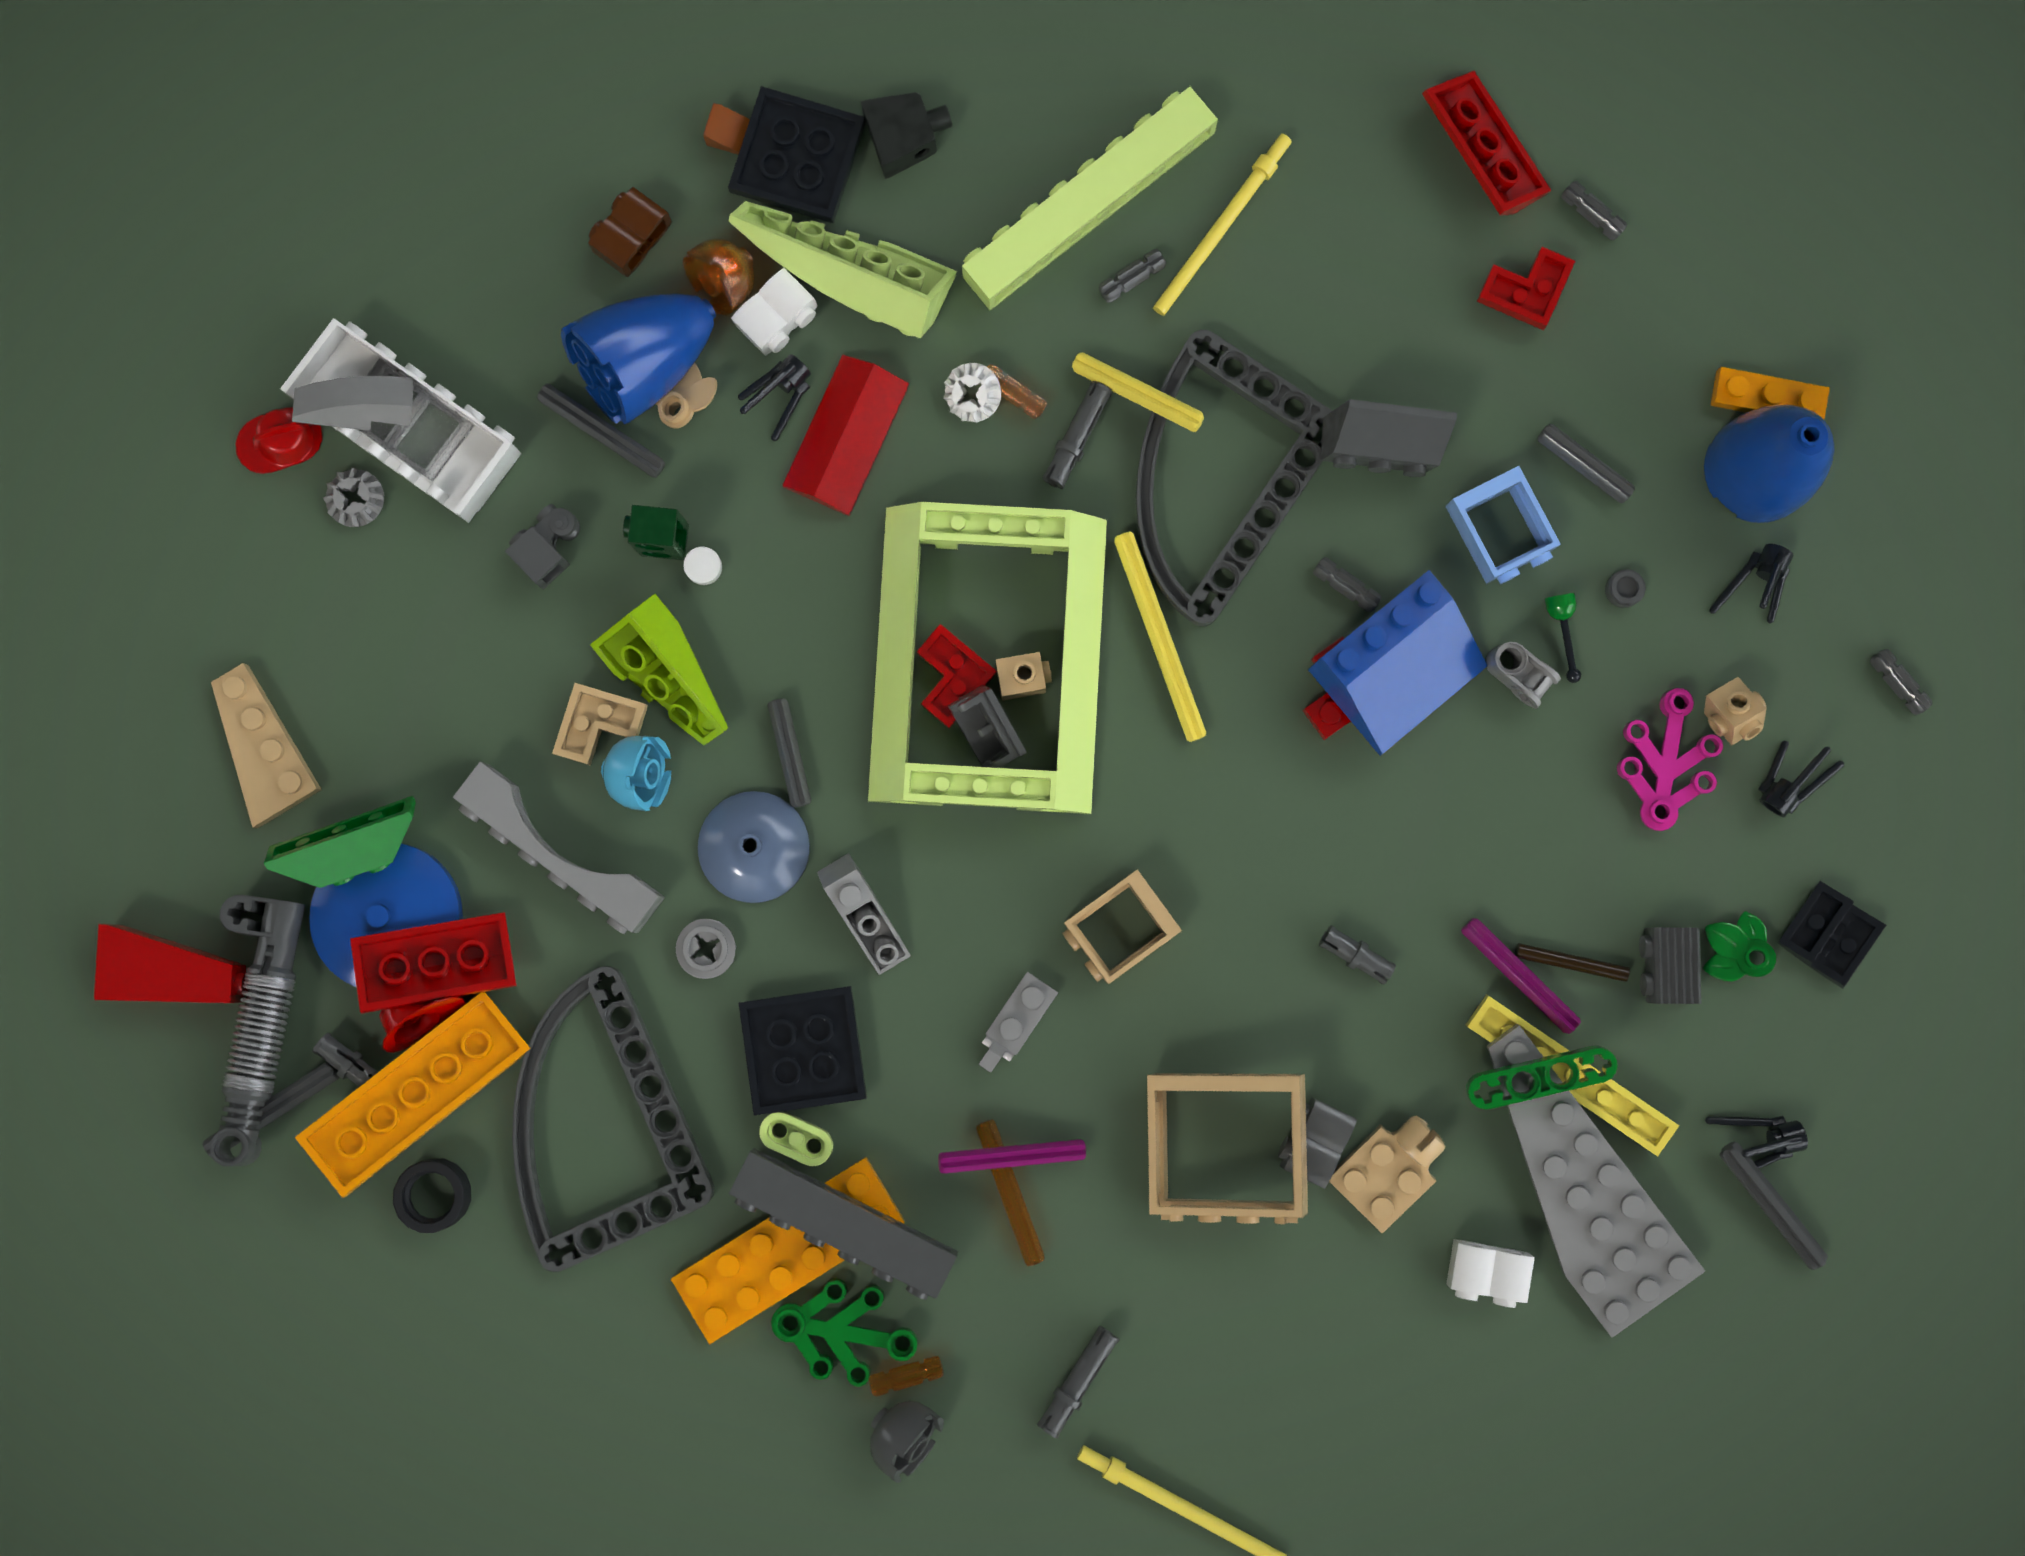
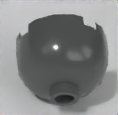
M914 1401L895 1404L889 1410L887 1408L881 1409L871 1423L874 1431L870 1439V1453L875 1464L896 1483L901 1482L900 1474L902 1472L909 1477L934 1447L936 1442L933 1439L929 1440L935 1428L940 1432L942 1431L944 1419L930 1408Z

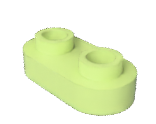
M783 1111L775 1112L768 1115L761 1123L760 1138L764 1145L802 1164L818 1166L823 1164L832 1154L833 1140L830 1134L823 1128ZM781 1123L786 1126L787 1133L784 1137L775 1135L774 1126ZM809 1140H819L821 1150L817 1153L811 1152L808 1148Z

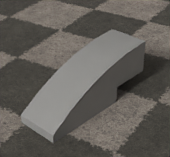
M357 376L315 382L295 388L292 422L370 431L371 421L410 426L414 378Z

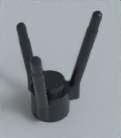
M789 354L783 362L779 361L772 370L738 395V399L742 401L759 390L741 407V414H746L777 386L786 393L793 389L795 392L771 436L773 441H777L800 398L810 388L805 381L811 375V372L797 357Z
M1766 544L1762 553L1753 552L1746 566L1710 607V613L1715 614L1752 570L1757 568V576L1767 581L1759 607L1765 609L1772 596L1767 622L1773 623L1779 607L1784 583L1790 572L1788 567L1794 556L1793 553L1777 544Z
M1782 741L1765 781L1758 788L1760 792L1764 793L1759 799L1762 805L1783 818L1788 813L1792 814L1800 803L1844 767V762L1838 761L1800 792L1799 788L1831 752L1830 747H1824L1793 783L1784 778H1781L1777 783L1774 781L1789 746L1788 741Z
M1720 1116L1706 1117L1705 1119L1707 1124L1771 1127L1772 1130H1768L1766 1133L1767 1143L1745 1149L1741 1152L1743 1157H1749L1772 1151V1154L1754 1161L1759 1169L1778 1160L1793 1157V1153L1804 1151L1808 1146L1807 1134L1803 1125L1797 1120L1786 1122L1784 1116L1774 1118Z

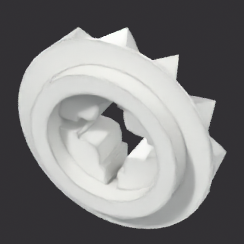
M962 364L953 369L948 379L944 382L946 387L943 398L947 401L950 412L956 414L962 421L976 423L983 421L993 415L1000 404V383L996 375L982 364ZM981 383L982 386L978 388L979 391L976 393L978 402L974 399L963 402L962 399L965 398L964 395L967 393L964 387L965 384L968 387H972Z

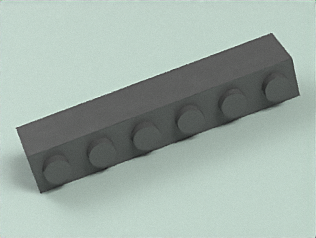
M755 1148L749 1152L729 1192L730 1195L736 1197L734 1203L741 1208L754 1213L757 1208L771 1215L769 1221L786 1230L793 1226L805 1232L803 1238L816 1246L824 1247L825 1243L838 1249L837 1255L845 1261L855 1265L862 1261L874 1267L872 1273L888 1282H892L895 1278L908 1285L906 1290L909 1293L924 1300H927L928 1296L937 1298L957 1258V1250Z

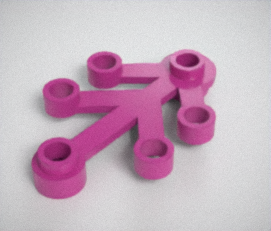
M1682 688L1667 691L1660 699V710L1667 717L1661 754L1649 739V727L1645 722L1635 720L1626 724L1623 729L1624 738L1634 744L1657 777L1655 791L1641 775L1643 765L1636 757H1627L1620 760L1617 765V773L1621 778L1629 782L1642 801L1640 807L1642 822L1648 828L1655 831L1671 828L1678 819V809L1699 794L1712 792L1717 785L1714 774L1709 771H1702L1692 776L1690 784L1671 795L1672 784L1675 778L1703 759L1719 755L1723 749L1722 740L1718 736L1710 734L1701 737L1695 747L1677 758L1684 716H1687L1694 706L1692 695ZM1676 696L1684 700L1683 709L1675 707L1674 699ZM1633 725L1641 729L1642 734L1639 739L1631 735ZM1706 740H1711L1715 745L1712 753L1707 752L1704 747ZM1626 762L1634 764L1635 772L1633 775L1625 772L1624 766ZM1701 776L1708 779L1709 785L1706 789H1702L1698 784ZM1658 805L1665 808L1666 815L1663 819L1658 818L1655 814V808Z

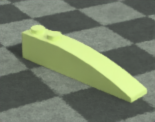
M745 201L729 215V222L789 272L821 293L866 315L870 320L883 322L895 327L907 336H915L921 339L934 324L956 276L957 271L892 243L879 240L878 246L859 241L860 234L846 230L843 236L827 232L824 229L825 224L813 220L796 223L792 221L793 217L789 213Z

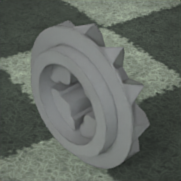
M351 467L350 470L345 472H337L336 477L331 482L326 483L327 492L323 499L328 509L327 513L338 523L348 527H361L371 523L380 514L384 505V491L379 480L368 471ZM356 488H359L357 494L366 503L352 502L350 506H347L349 500L342 492H354Z
M699 919L688 924L679 934L676 942V956L679 964L688 974L701 979H710L723 974L734 962L737 946L732 932L720 921ZM697 935L706 942L720 940L712 949L716 962L707 955L693 958L701 948Z

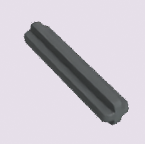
M1553 424L1547 425L1539 434L1538 442L1619 503L1627 501L1634 492L1635 487L1633 484Z
M785 698L768 702V709L790 803L793 807L806 806L811 803V797L789 704Z

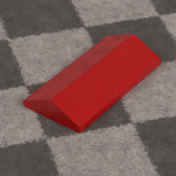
M1475 71L1430 87L1422 93L1499 215H1513L1551 191Z
M842 354L782 487L850 517L907 392L909 383L874 363Z
M505 912L350 938L361 1014L435 1001L447 997H458L517 986Z

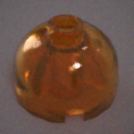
M717 238L708 239L686 253L687 256L683 258V265L692 287L696 292L703 289L712 298L709 302L718 314L728 316L750 298L754 289L755 277L752 267L753 260L746 249L738 247L727 240Z

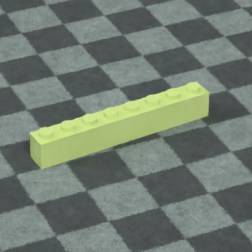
M1188 87L1181 94L1178 91L1174 92L1163 102L1162 109L1153 116L1150 113L1143 116L1135 124L1134 131L1125 138L1122 136L1115 138L1106 147V153L1097 160L1091 158L1082 164L1077 171L1078 175L1068 183L1063 180L1055 185L1049 192L1050 197L1040 205L1033 203L1027 207L1021 214V219L1012 227L1005 225L999 229L992 237L993 241L984 249L978 247L971 251L965 257L964 264L962 265L964 280L989 310L993 309L1214 135L1218 121L1217 117L1191 87Z

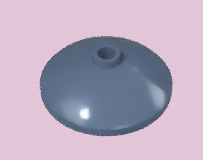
M758 791L739 793L720 802L705 819L698 838L699 862L708 881L725 896L747 903L770 901L788 892L803 875L810 853L808 831L799 813L783 799ZM748 839H754L757 842V848L752 853H748L744 849V844Z

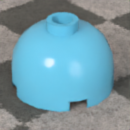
M631 736L613 745L601 766L604 785L612 799L624 807L642 811H650L649 808L651 806L658 807L663 802L669 789L672 772L670 770L664 772L665 758L671 759L670 751L665 741L654 736Z

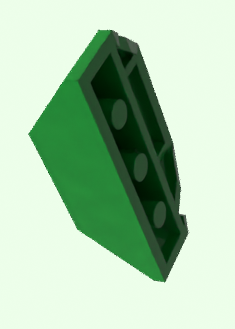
M410 796L290 840L271 845L268 848L264 865L267 870L318 888L331 884L334 886L343 885L352 880L354 876L367 871L370 873L382 871L394 861L413 819L416 800L414 796Z

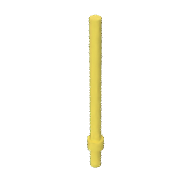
M1280 134L1267 153L1261 154L1253 164L1251 175L1153 306V309L1158 314L1165 316L1263 181L1269 180L1278 168L1277 162L1292 143V140L1287 135Z
M1085 1445L1081 1447L1077 1460L1103 1473L1102 1478L1117 1485L1118 1482L1124 1484L1255 1556H1287L1274 1547L1127 1469L1125 1462L1113 1456L1109 1459Z

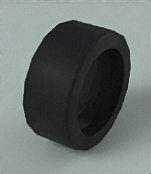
M444 1158L427 1159L408 1167L399 1176L393 1189V1206L398 1218L408 1228L419 1233H436L456 1224L466 1214L471 1202V1185L467 1174L456 1163ZM427 1173H438L445 1176L451 1182L454 1190V1201L451 1208L438 1218H427L420 1215L414 1209L411 1201V1189L414 1182L420 1176Z

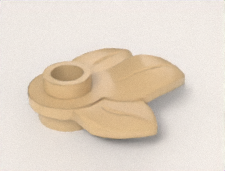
M694 363L682 380L656 403L661 421L670 428H681L688 424L695 412L705 409L712 402L717 390V380L713 377L702 379L701 372ZM678 407H681L680 411L676 415H674L675 410Z

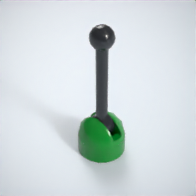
M1575 593L1544 598L1547 612L1552 618L1559 620L1561 624L1569 668L1566 678L1569 682L1576 683L1581 679V672L1576 669L1568 619L1576 610Z

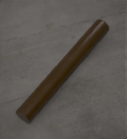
M1518 943L1515 949V955L1519 959L1627 982L1630 975V968L1521 943Z

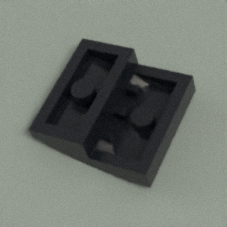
M1820 881L1778 944L1810 968L1843 989L1886 927V924L1854 906L1853 900Z

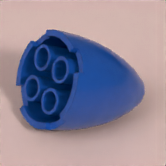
M658 294L638 297L608 305L569 323L561 329V339L570 363L573 365L577 363L578 371L587 384L585 389L600 410L615 424L622 420L624 425H626L654 406L682 380L706 346L714 328L713 319L716 318V313L707 299L701 300L696 295Z
M1772 405L1749 411L1725 425L1715 436L1712 443L1709 444L1704 461V474L1708 489L1713 498L1717 497L1727 509L1735 513L1736 517L1741 520L1766 523L1782 519L1807 503L1822 486L1832 466L1834 438L1828 424L1818 414L1803 407Z

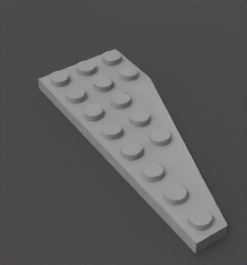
M1515 1024L1487 1045L1494 1069L1543 1057L1518 1024ZM1551 1068V1080L1555 1083H1563ZM1525 1071L1516 1073L1512 1078V1087L1518 1092L1529 1090L1533 1083L1531 1074ZM1500 1076L1497 1079L1501 1083L1500 1088L1505 1097L1509 1093L1504 1086L1503 1076ZM1570 1091L1507 1105L1538 1201L1541 1204L1548 1225L1547 1228L1559 1258L1562 1272L1612 1338L1705 1272L1704 1268Z

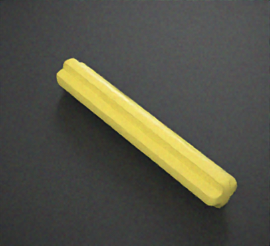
M1084 352L1078 353L1072 363L1075 373L1096 383L1100 382L1106 385L1113 392L1192 432H1196L1204 420L1201 411Z

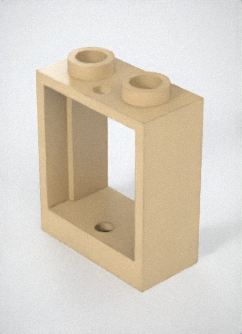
M1137 869L1065 921L1063 924L1067 930L1062 934L1074 951L1082 948L1090 959L1084 965L1097 982L1104 979L1107 984H1110L1182 930ZM1129 887L1158 926L1161 933L1109 970L1077 924Z

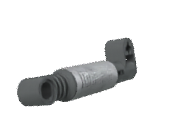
M234 895L228 898L220 909V920L222 925L228 930L247 936L259 937L254 962L247 968L246 977L244 978L243 987L248 989V991L241 992L243 995H246V998L240 999L245 1004H240L239 1008L244 1010L237 1012L238 1015L242 1016V1018L236 1019L241 1025L237 1024L234 1026L236 1029H240L233 1032L238 1038H233L232 1041L237 1044L230 1046L235 1052L232 1051L229 1055L234 1058L227 1060L232 1065H228L226 1068L236 1072H226L225 1079L223 1080L224 1083L222 1084V1092L226 1096L225 1102H230L229 1106H224L223 1111L228 1112L227 1116L221 1117V1121L226 1123L225 1126L220 1125L219 1131L210 1143V1153L213 1160L225 1167L247 1166L253 1163L261 1152L260 1130H255V1127L261 1126L262 1122L257 1120V1117L263 1116L264 1112L259 1111V1107H265V1102L272 1098V1092H274L272 1089L275 1088L273 1081H267L264 1078H277L275 1075L268 1073L278 1071L276 1068H273V1065H279L274 1059H279L280 1056L275 1053L282 1051L277 1045L283 1044L278 1039H283L284 1035L279 1033L286 1031L285 1028L281 1027V1025L287 1024L282 1019L289 1017L287 1014H284V1012L290 1011L285 1005L292 1004L286 999L293 997L288 992L294 991L293 987L295 986L294 983H296L294 981L296 975L292 969L305 905L247 895ZM242 912L263 915L262 923L247 918L241 919ZM237 1137L242 1143V1150L237 1157H234L230 1151V1145Z

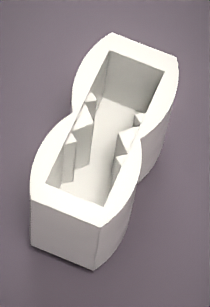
M783 268L772 276L757 294L747 300L731 319L735 326L766 356L770 352L777 353L782 350L789 342L790 338L788 335L798 326L803 328L813 320L816 315L814 310L817 307L815 298Z
M1454 1239L1446 1285L1450 1289L1456 1290L1455 1296L1462 1299L1478 1301L1479 1295L1493 1297L1494 1304L1516 1308L1517 1302L1527 1303L1535 1257L1528 1252Z

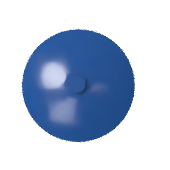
M401 844L393 863H390L384 870L376 873L367 871L356 875L352 880L343 885L334 886L331 884L322 888L316 887L310 906V932L316 951L329 970L344 982L357 987L350 938L463 919V909L458 888L448 870L427 852L410 845Z

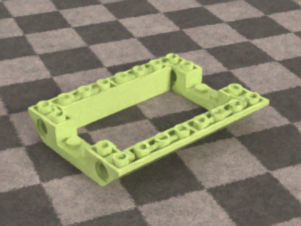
M917 502L886 508L868 802L937 806L956 804L1009 807L1026 811L1091 814L1106 519L1073 510ZM920 544H933L939 549H958V544L1031 548V554L1053 555L1054 551L1068 552L1056 771L908 763L921 557Z

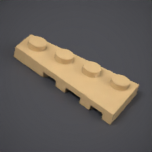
M242 663L211 682L252 828H260L322 790L249 665Z

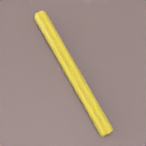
M1132 532L1122 533L1115 537L1114 542L1185 737L1189 742L1199 740L1206 735V730L1135 536Z

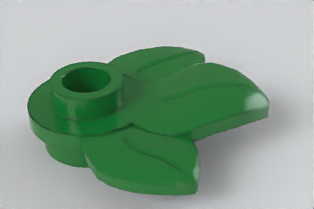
M1744 911L1737 921V926L1731 923L1718 922L1705 927L1708 942L1717 953L1703 967V970L1708 975L1722 981L1733 982L1744 975L1763 977L1774 969L1776 953L1773 947L1767 943V929L1757 916ZM1754 951L1760 952L1764 957V962L1759 965L1753 964L1749 959L1750 953Z

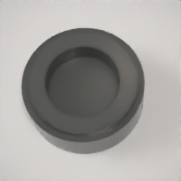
M1629 569L1620 570L1613 574L1605 586L1608 600L1620 608H1628L1642 600L1646 591V585L1642 576L1636 571Z

